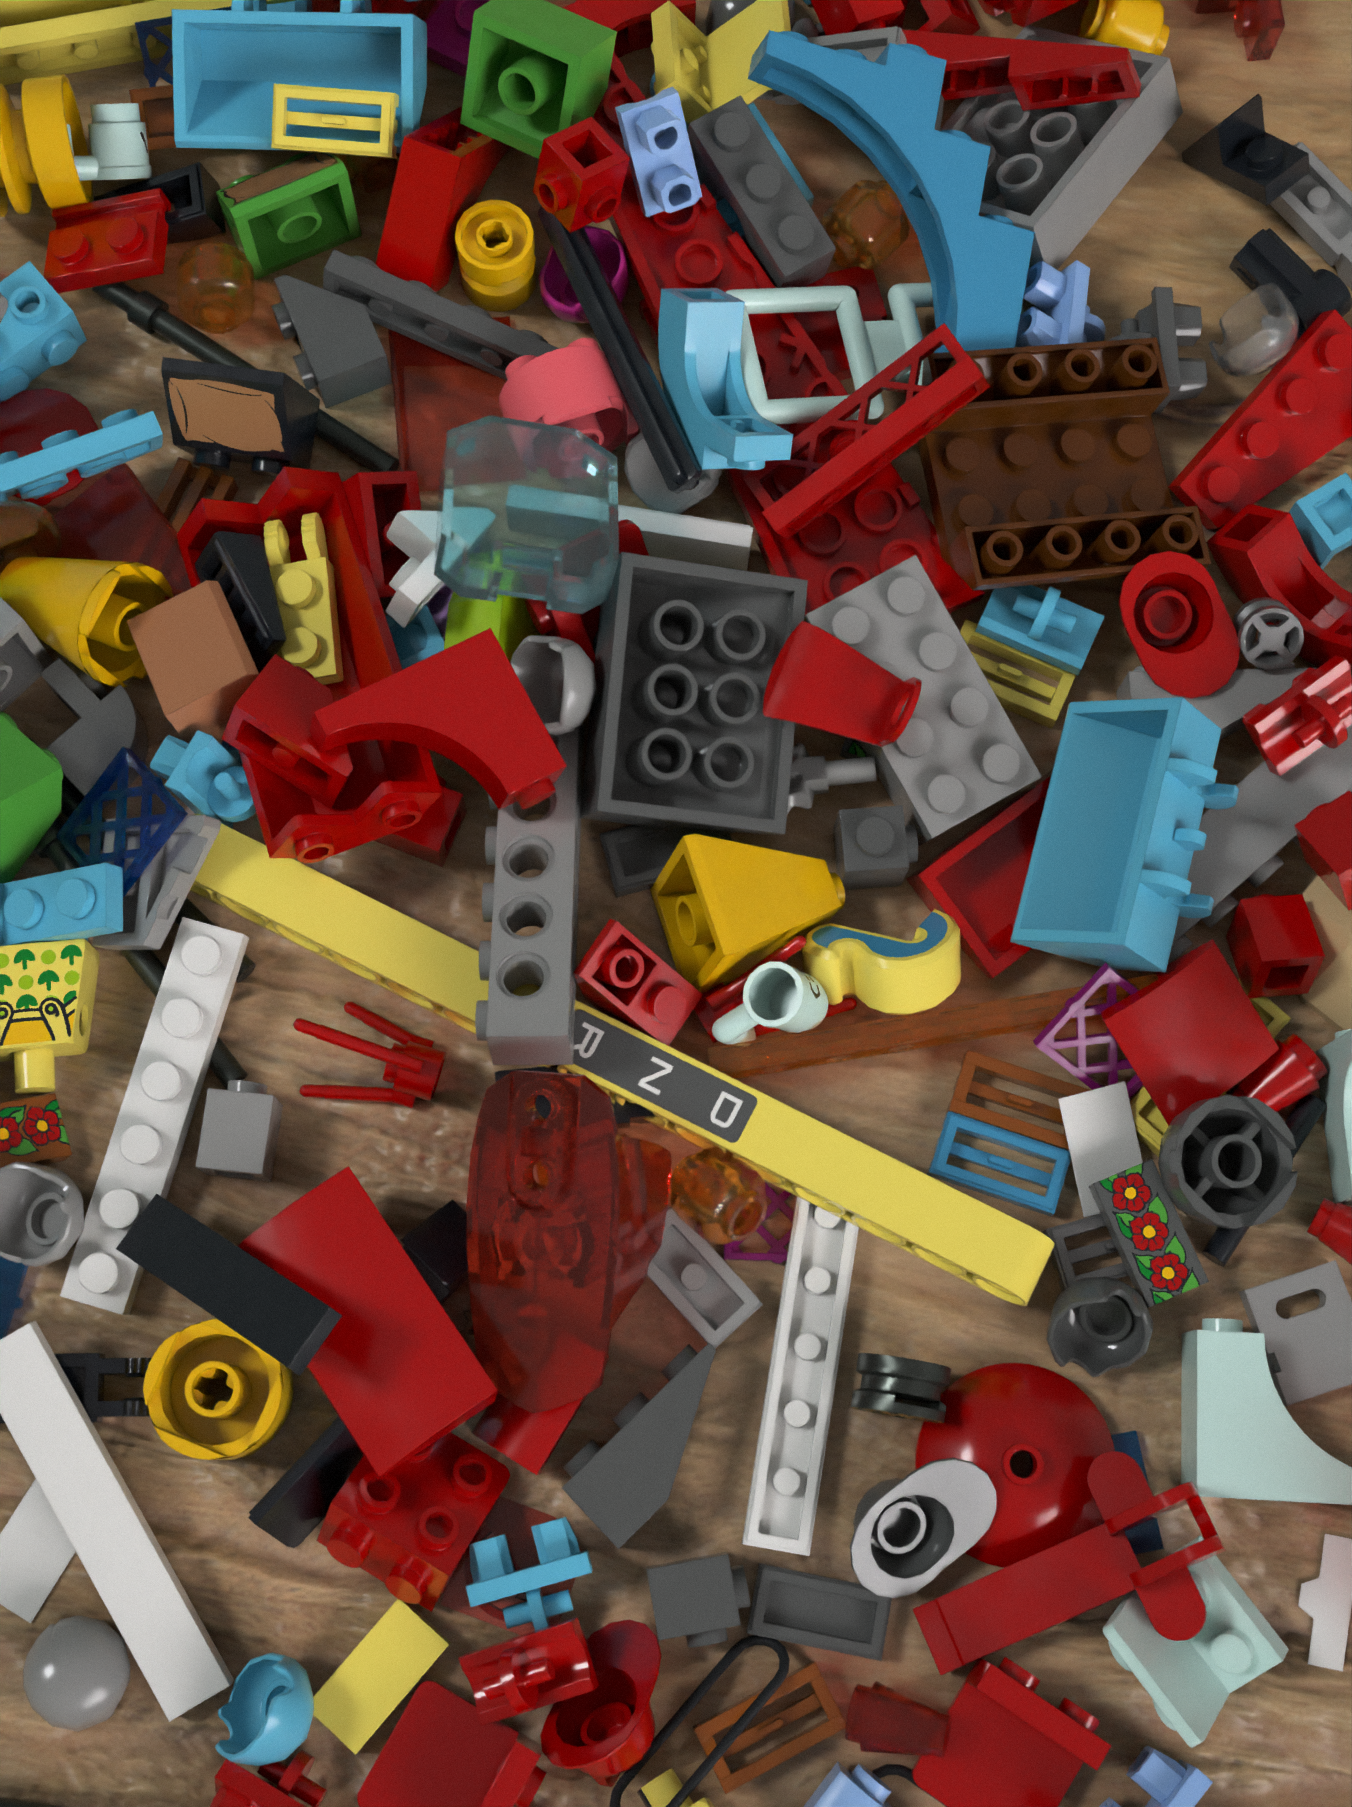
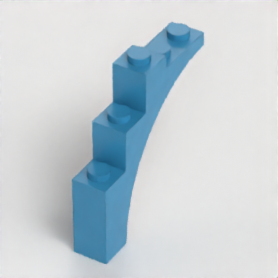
M769 30L752 55L748 79L793 97L832 122L869 157L891 186L919 240L931 280L936 329L945 323L964 351L1015 347L1035 232L1014 226L1012 220L1004 216H979L991 146L972 141L968 134L958 130H935L947 60L928 55L923 48L917 45L889 43L876 61L872 62L867 60L862 53L855 50H833L810 43L807 37L797 32H775ZM942 345L934 353H944L949 351L944 345Z

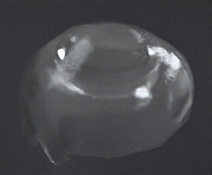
M1275 282L1260 286L1242 297L1223 314L1219 320L1224 337L1223 343L1219 345L1212 340L1209 342V348L1217 366L1226 374L1234 377H1248L1266 372L1276 366L1297 341L1299 333L1298 315L1289 299Z

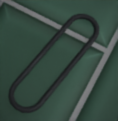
M757 1635L741 1639L731 1647L655 1736L645 1756L620 1777L611 1792L610 1807H621V1796L629 1783L741 1652L755 1645H764L772 1648L779 1658L777 1673L666 1806L680 1807L781 1686L789 1672L790 1659L786 1648L777 1639Z

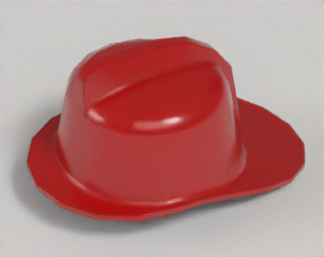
M1166 551L1151 554L1135 564L1122 582L1119 606L1122 622L1144 670L1155 685L1171 695L1193 699L1213 694L1230 680L1238 666L1240 653L1236 629L1219 595L1215 582L1201 563L1191 556L1182 553Z
M630 1619L612 1622L589 1636L587 1643L600 1686L594 1691L554 1703L540 1734L542 1752L553 1765L565 1769L579 1768L582 1772L589 1774L599 1785L605 1787H612L620 1773L629 1770L645 1756L652 1745L656 1727L650 1698L659 1674L662 1657L658 1637L646 1624Z

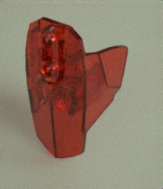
M516 1070L504 1076L486 1090L478 1115L470 1153L466 1204L467 1258L477 1360L501 1395L531 1413L552 1410L574 1402L603 1384L612 1328L634 1294L645 1281L649 1264L660 1249L663 1239L671 1181V1153L663 1146L647 1140L620 1137L610 1096L585 1075ZM538 1094L544 1095L551 1104V1112L547 1119L543 1118L536 1109L535 1102ZM540 1159L541 1165L548 1172L549 1180L547 1185L538 1184L533 1176L534 1165Z

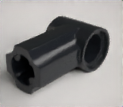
M1271 228L1267 230L1262 229L1250 238L1245 246L1233 257L1229 266L1271 309L1270 316L1275 330L1291 346L1295 344L1322 312L1336 309L1343 317L1352 308L1351 294L1347 286L1337 275L1326 269H1318L1314 272Z

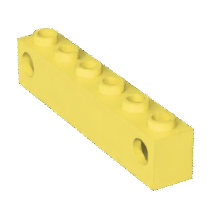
M0 0V83L2 85L23 82L24 79L57 74L65 75L171 56V9L231 10L232 0ZM266 0V3L275 4L295 0ZM312 0V12H317L315 0Z

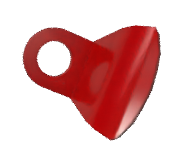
M802 621L787 638L772 667L764 694L763 715L767 718L792 722L883 747L895 742L904 731L918 702L922 682L915 677L902 681L840 639L815 625ZM907 701L906 706H905V708H904V710H903V712H902V714H901V716H900V718H899V715H900V713H901V710H902V708H903L905 702Z

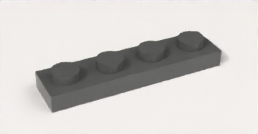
M333 249L324 267L323 289L363 303L372 322L504 380H508L505 374L506 367L516 358L524 355L538 357L544 353L559 349L548 344L542 336L533 331H518L493 320L481 308L472 305H459L437 295L432 288L422 282L414 280L405 281L382 271L373 261L365 257H350Z

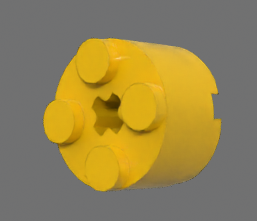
M218 1319L202 1321L176 1332L158 1347L149 1362L144 1378L143 1393L145 1405H147L153 1427L159 1437L175 1451L192 1458L205 1460H234L253 1455L266 1446L283 1427L293 1400L292 1370ZM228 1374L226 1385L233 1389L232 1396L228 1402L218 1401L213 1408L215 1396L207 1391L208 1384L211 1379L222 1381Z

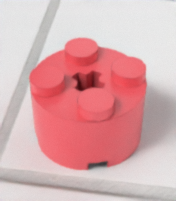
M580 338L570 343L567 347L544 353L538 357L524 355L516 358L506 367L505 374L508 380L501 390L499 405L523 467L529 475L536 478L535 470L546 472L549 480L553 482L572 481L592 475L614 462L611 452L623 441L627 447L629 441L638 435L639 426L613 374L604 351L600 350L595 339Z

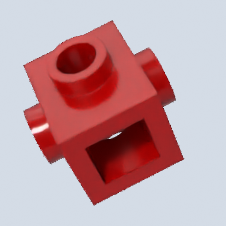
M591 116L543 140L533 193L537 196L541 206L548 213L553 214L570 233L592 222H603L620 205L621 192L630 157Z

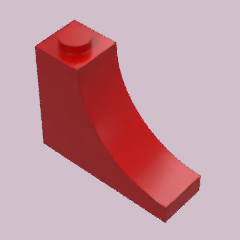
M462 106L404 136L376 265L382 271L405 281L414 280L422 282L435 292L449 283L457 254L455 244L457 222L467 209L476 204L492 171L501 158L513 148L460 124Z
M491 628L314 711L309 731L321 753L340 745L366 740L400 741L435 751L452 760L474 777L490 795L499 810L515 802H518L522 810L527 809L550 797L556 792L553 783L557 781L567 766Z

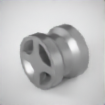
M1268 597L1255 598L1243 604L1235 613L1232 622L1236 629L1240 652L1254 666L1267 670L1281 668L1291 663L1300 653L1304 642L1303 627L1298 618L1280 601ZM1271 622L1274 623V625H1266V623ZM1257 630L1259 631V633H1258V639H1256V631H1257Z

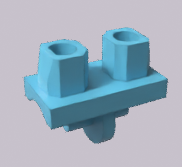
M1033 585L996 588L991 594L975 632L1078 676L1105 616L1059 597L1061 590L1052 586L1049 587L1048 591Z
M197 730L190 743L171 735L165 737L150 763V768L159 777L167 780L165 786L195 814L221 820L222 824L233 828V822L244 821L255 814L256 809L244 768L213 736Z
M567 1517L531 1526L540 1564L526 1568L514 1569L506 1534L471 1543L469 1545L470 1570L473 1583L466 1586L470 1607L525 1592L526 1602L502 1608L506 1627L509 1629L533 1622L535 1630L550 1626L549 1617L574 1610L568 1589L547 1596H543L541 1587L586 1575L593 1571L588 1550L580 1551L578 1539Z

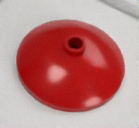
M1001 1363L970 1372L953 1382L941 1393L940 1401L946 1405L944 1423L922 1422L915 1448V1470L935 1460L947 1458L973 1462L984 1470L996 1490L997 1510L990 1528L965 1554L989 1565L1005 1568L1101 1525L1103 1517L1090 1492L1087 1475L1090 1465L1099 1455L1115 1451L1109 1428L1103 1416L1091 1399L1078 1386L1054 1371L1040 1366L1024 1363ZM1017 1451L1028 1453L1033 1460V1470L1025 1478L1017 1477L1010 1468V1459Z

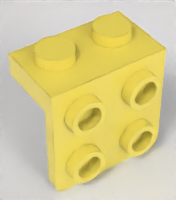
M670 0L651 13L653 34L651 50L654 55L655 65L654 91L657 95L662 90L670 87L676 89L679 93L684 119L688 124L740 95L748 105L768 90H774L749 80L748 75L752 55L769 30L775 32L791 31L788 0H757L708 36H705Z

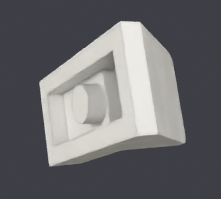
M406 510L398 512L386 535L410 559L400 568L389 583V586L396 593L385 612L405 628L482 544L496 519L486 511Z

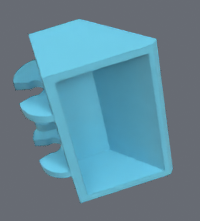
M232 0L231 10L171 9L174 141L176 148L279 150L271 148L274 84L398 94L399 108H396L395 120H398V129L394 139V145L397 146L396 153L401 152L404 136L419 129L427 89V23L414 14L372 13L371 0H341L340 13L312 12V0H295V12L267 11L266 0ZM287 99V111L381 118V106ZM297 125L286 126V136L380 143V132Z
M1183 697L1069 703L1010 942L1100 967L1106 962L1115 970L1166 972L1178 917L1205 918L1210 916L1214 899L1211 896L1190 893L1192 882L1187 880L1194 850H1203L1205 847L1207 835L1199 831L1203 808L1216 810L1231 808L1236 805L1239 793L1236 785L1215 783L1217 770L1213 768L1222 730Z

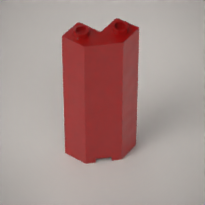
M284 466L258 504L201 498L176 534L191 588L201 583L195 568V562L213 534L219 531L260 535L264 544V523L280 519L288 533L291 563L307 560L302 543L301 520L304 514L317 512L324 524L328 560L334 569L344 678L341 682L324 684V686L331 690L335 702L403 670L338 472ZM366 740L346 744L353 770L332 809H329L239 751L269 858H297L301 863L319 862L417 824L421 820L422 814L442 794L429 750L422 746L392 740Z

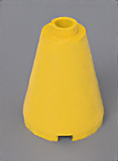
M33 556L18 557L12 560L0 574V597L25 620L35 636L91 678L113 687H117L120 684L122 687H125L127 685L123 681L128 680L132 676L142 679L148 675L126 621L165 602V596L173 598L171 586L160 571L139 562Z

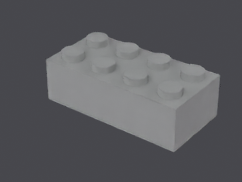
M916 555L805 615V622L815 625L840 639L902 681L915 677L922 682L920 696L914 712L904 731L895 742L880 747L859 741L868 757L874 756L876 773L895 806L903 805L905 825H915L918 846L1042 777ZM907 701L905 702V704H904V706H903V708H902V710H901V713H900V715H899V718H900V716H901V714H902V712H903V710H904V708H905V706H906Z

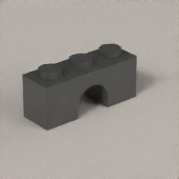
M742 96L736 97L689 123L687 132L700 185L705 184L717 202L725 198L732 206L743 227L747 247L775 288L806 287L824 277L836 247Z

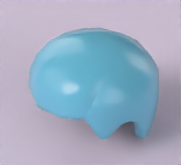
M272 1652L250 1659L235 1679L229 1702L218 1711L219 1718L224 1721L230 1732L228 1740H220L215 1746L220 1755L235 1763L253 1766L268 1765L285 1760L307 1739L314 1713V1698L308 1674L296 1659Z

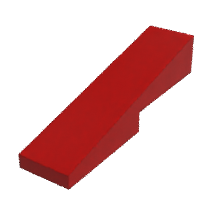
M902 30L907 39L906 44L917 45L923 48L928 55L947 60L941 90L944 100L1015 92L1022 110L1028 111L1140 97L1141 82L1128 48Z

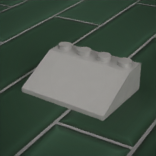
M1031 25L1024 27L1015 38L1121 47ZM1129 49L1141 82L1140 97L1028 111L1022 110L1015 92L968 97L940 129V131L948 129L958 130L968 134L972 141L991 146L979 216H1004L1011 219L1014 226L1035 232L1029 268L1039 261H1044L1058 270L1181 116L1183 110L1170 58Z

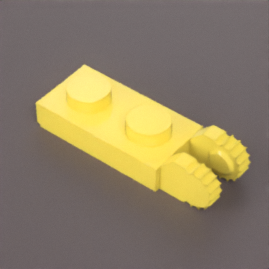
M317 512L302 516V543L307 560L293 563L290 561L288 533L280 519L267 521L264 523L265 527H263L265 552L270 565L269 569L287 639L276 655L293 666L307 670L323 685L341 682L344 678L334 569L328 560L322 518H320Z

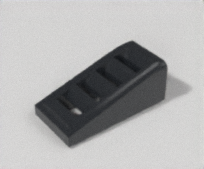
M200 162L94 196V201L160 188L171 204L174 203L175 211L165 212V220L169 225L167 245L206 239L226 233L224 215L216 191L221 190L220 186Z
M219 531L214 533L195 562V568L201 583L206 580L219 582L260 674L287 640L263 540H261L260 535Z

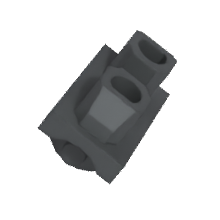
M1154 287L1151 292L1152 303L1139 310L1135 315V319L1123 320L1120 323L1121 334L1109 340L1157 337L1170 393L1152 414H1161L1171 400L1197 398L1206 387L1208 381L1206 362L1202 358L1178 357V346H1194L1201 336V307L1174 303L1172 287Z

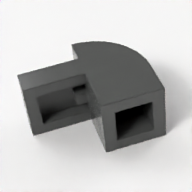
M58 658L40 675L54 694L79 720L46 749L52 752L58 759L63 770V776L100 813L135 781L143 769L149 747L147 727L142 715L121 684L108 693L99 682L80 670L75 674Z

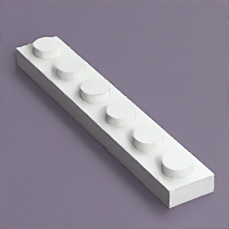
M182 917L87 1210L84 1229L78 1238L60 1294L61 1297L121 1315H130L144 1268L116 1248L156 1193L164 1199L167 1198L249 941V937Z

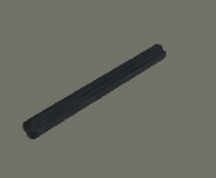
M541 206L538 210V216L593 332L607 357L613 374L668 489L677 494L684 490L694 489L699 484L698 479L702 471L584 227L570 233L553 214L548 213Z

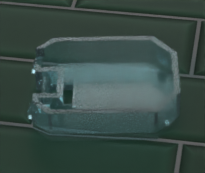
M489 415L447 430L439 479L434 575L458 596L496 602L497 594L546 601V609L583 614L607 601L619 560L617 457L577 429Z

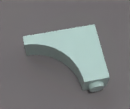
M1224 1318L1202 1319V1330L1182 1333L1181 1485L1192 1481L1200 1497L1352 1505V1467L1337 1460L1317 1446L1292 1419L1280 1399L1269 1371L1264 1333L1243 1332L1242 1320Z

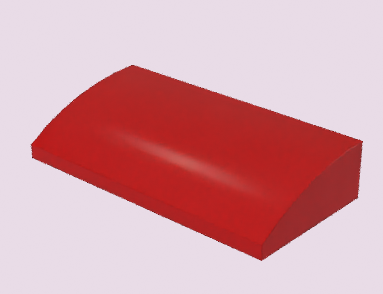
M1052 770L906 878L931 912L936 909L955 920L960 928L961 949L989 979L997 976L1032 949L1012 943L1010 939Z
M349 1166L287 1206L237 1245L342 1315L307 1365V1368L379 1479L495 1402L498 1392L497 1388Z

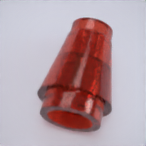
M875 1681L872 1687L857 1684L848 1709L845 1739L860 1744L861 1752L919 1756L933 1755L943 1758L949 1742L952 1715L939 1712L938 1709L878 1681Z

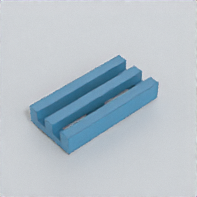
M951 1111L946 1113L942 1124L943 1128L934 1150L933 1160L927 1172L928 1176L1050 1217L1054 1215L1071 1160L1069 1151ZM957 1131L1053 1163L1052 1173L1050 1174L954 1142L955 1133ZM948 1156L1047 1188L1045 1196L946 1164Z

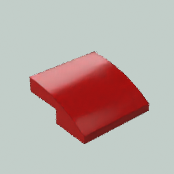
M1214 939L1169 963L1166 972H1156L1157 981L1101 1011L1104 1023L1168 1125H1170L1174 1117L1195 1102L1218 1097L1232 1088L1279 1050L1278 1045Z

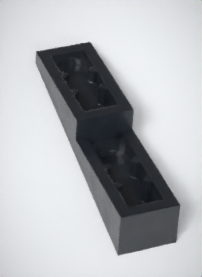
M157 1193L116 1248L299 1376L342 1317L333 1308Z

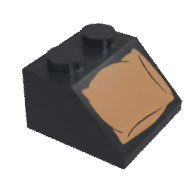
M163 357L161 372L173 445L193 455L194 465L228 471L230 470L231 461L252 464L251 472L273 478L278 476L284 466L310 469L320 404L319 398L283 372Z

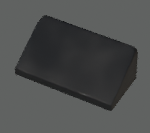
M339 1416L249 1512L251 1515L248 1518L256 1526L287 1547L295 1548L299 1546L326 1517L331 1502L364 1456Z

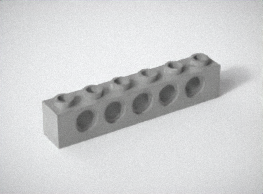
M584 721L580 726L575 727L572 732L560 735L550 734L567 765L557 781L553 783L556 789L554 794L538 804L523 810L518 802L499 810L488 794L490 810H498L497 826H487L485 833L487 865H495L494 883H483L482 888L483 921L492 922L491 941H480L479 975L481 981H489L488 1000H477L475 1027L477 1041L488 1042L493 1065H573L576 979L573 972L577 964ZM533 814L544 815L543 818L535 821L523 820L525 817ZM537 869L543 871L540 875L532 878L519 876L527 870ZM527 926L542 928L538 933L531 936L515 934ZM533 984L540 987L538 991L528 996L512 994L516 988L522 985Z

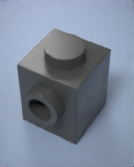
M903 805L842 809L838 811L833 828L836 870L843 883L844 890L901 886L908 872L909 863H917L916 827L915 825H905Z
M726 1552L646 1567L658 1640L686 1636L688 1648L727 1641L726 1628L741 1625L738 1609L750 1607L743 1564L730 1567L729 1556Z

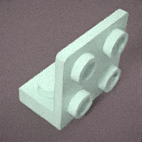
M1200 1535L1188 1544H1186L1185 1546H1183L1182 1548L1178 1549L1177 1551H1180L1204 1539ZM1216 1555L1188 1567L1204 1600L1207 1611L1204 1627L1195 1637L1184 1641H1174L1160 1635L1153 1627L1137 1591L1125 1595L1103 1627V1634L1108 1640L1110 1650L1116 1661L1125 1670L1133 1672L1152 1697L1155 1710L1163 1723L1170 1729L1177 1731L1191 1748L1205 1740L1229 1694L1281 1663L1289 1650Z

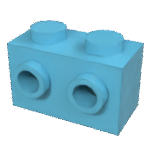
M30 261L0 282V293L8 301L7 311L0 323V403L26 390L32 380L50 367L61 365L68 361L76 353L78 347L87 341L73 310Z

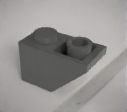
M287 275L274 279L281 301L271 306L274 317L284 340L296 338L302 352L293 356L299 376L305 389L308 391L314 388L318 389L325 408L393 383L387 355L363 303Z

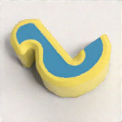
M936 909L916 929L912 941L833 923L817 926L804 935L807 941L805 947L802 948L804 972L815 977L827 994L828 1004L830 1005L842 1002V996L854 995L871 1009L885 1014L911 1015L933 1009L954 993L961 980L960 928L951 916Z

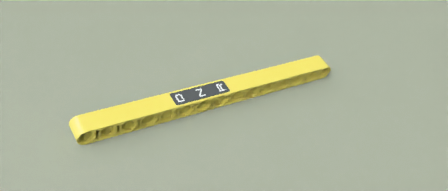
M221 823L220 831L190 891L476 1034L477 1000H488L489 981L480 980L479 951L292 858H269L266 845ZM526 984L516 988L512 994L528 996L538 991L540 987ZM575 1000L573 1065H558L557 1071L563 1076L566 1075L567 1071L581 1076H578V1078H566L567 1081L615 1104L616 1100L618 1104L623 1106L627 1100L628 1103L641 1105L656 1115L643 1118L644 1120L1002 1300L1015 1305L1027 1306L1054 1248V1242L1045 1234ZM537 1065V1066H539V1067H544V1066H545V1067L549 1068L550 1066H554V1065Z

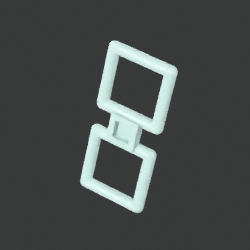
M931 282L899 283L893 285L888 292V301L893 320L863 321L857 294L852 287L846 285L732 289L726 291V293L745 302L741 335V370L746 393L756 412L775 425L816 422L850 395L768 399L748 314L836 311L856 391L923 340L915 308L934 307ZM1022 304L1021 314L1024 313L1023 304ZM923 361L918 385H922ZM910 371L895 382L908 383ZM881 393L871 400L868 419L878 418L883 413L884 401ZM859 410L846 420H858Z

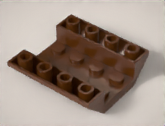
M1157 337L965 351L984 375L990 387L919 440L918 448L941 556L973 591L1127 576L1132 567L1147 556L1166 551L1189 555L1205 568L1211 564L1198 507L1173 508L1151 417L1152 413L1170 393ZM949 352L932 353L923 360V386H928L957 364Z

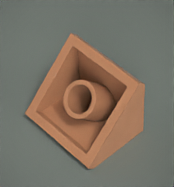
M206 580L126 622L168 721L187 743H190L196 731L199 730L213 736L222 744V736L234 705L256 679L259 672L219 582Z

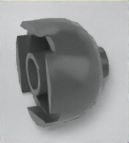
M1222 1095L1197 1101L1173 1118L1161 1139L1158 1165L1164 1189L1178 1209L1196 1221L1207 1225L1236 1229L1265 1223L1284 1208L1296 1186L1298 1171L1292 1172L1293 1158L1291 1150L1296 1149L1292 1132L1279 1113L1256 1098Z

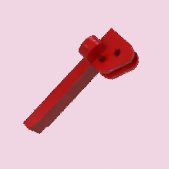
M1110 1451L1099 1455L1089 1467L1087 1481L1090 1492L1103 1517L1104 1524L913 1609L940 1675L957 1670L1133 1591H1137L1153 1627L1160 1635L1174 1641H1184L1195 1637L1204 1627L1207 1611L1204 1600L1188 1567L1222 1553L1226 1549L1193 1482L1184 1483L1154 1496L1141 1467L1131 1456L1118 1451ZM1188 1504L1204 1540L1141 1568L1125 1532Z

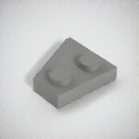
M206 815L106 819L102 863L106 862L123 868V931L93 937L92 946L108 950H160L220 831L221 820Z

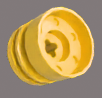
M64 74L24 79L21 87V109L17 110L6 88L0 83V217H5L8 212V197L18 214H28L32 207V184H38L48 207L52 210L92 202L93 181H80L73 155L86 156L89 153L80 112L68 78ZM67 124H70L73 152L69 140Z

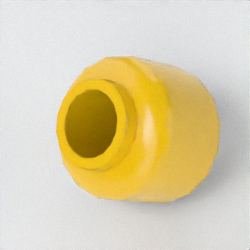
M1089 0L1078 27V37L1159 56L1166 46L1170 32L1169 26L1164 24V8L1160 0Z

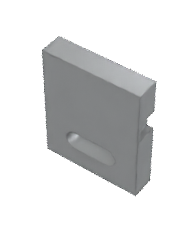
M1336 1260L1239 1292L1253 1332L1264 1333L1269 1371L1284 1406L1352 1384V1301ZM1308 1290L1314 1291L1319 1297V1305L1314 1310L1287 1319L1281 1318L1276 1312V1304L1281 1299Z

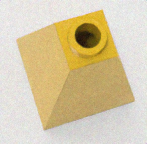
M690 834L682 837L650 889L677 972L702 994L722 982L725 986L796 936H804L817 926L828 924L836 912L841 910L845 904L843 883L838 874L829 872L825 860L700 834Z

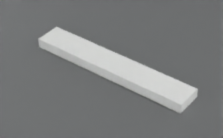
M797 1196L741 1544L810 1556L859 1227Z
M30 1322L0 1339V1414L170 1722L229 1687L234 1679L37 1322Z

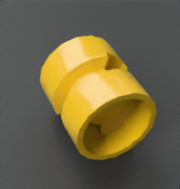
M490 199L474 204L462 214L456 224L455 231L456 251L464 292L475 305L487 311L504 312L516 309L530 298L536 287L535 242L530 219L520 207L508 201Z

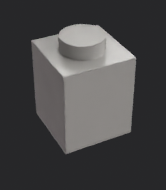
M230 1080L228 1081L227 1090L208 1088L196 1168L210 1176L272 1182L283 1105L274 1095L266 1094V1085L250 1081Z

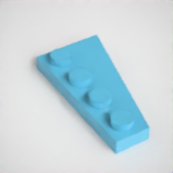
M136 409L117 412L101 421L103 428L80 437L77 430H68L55 434L41 442L43 450L20 458L16 451L1 453L0 509L9 504L8 497L20 493L22 499H38L57 491L69 482L66 473L78 469L81 478H88L162 448L163 433L154 411L138 415Z

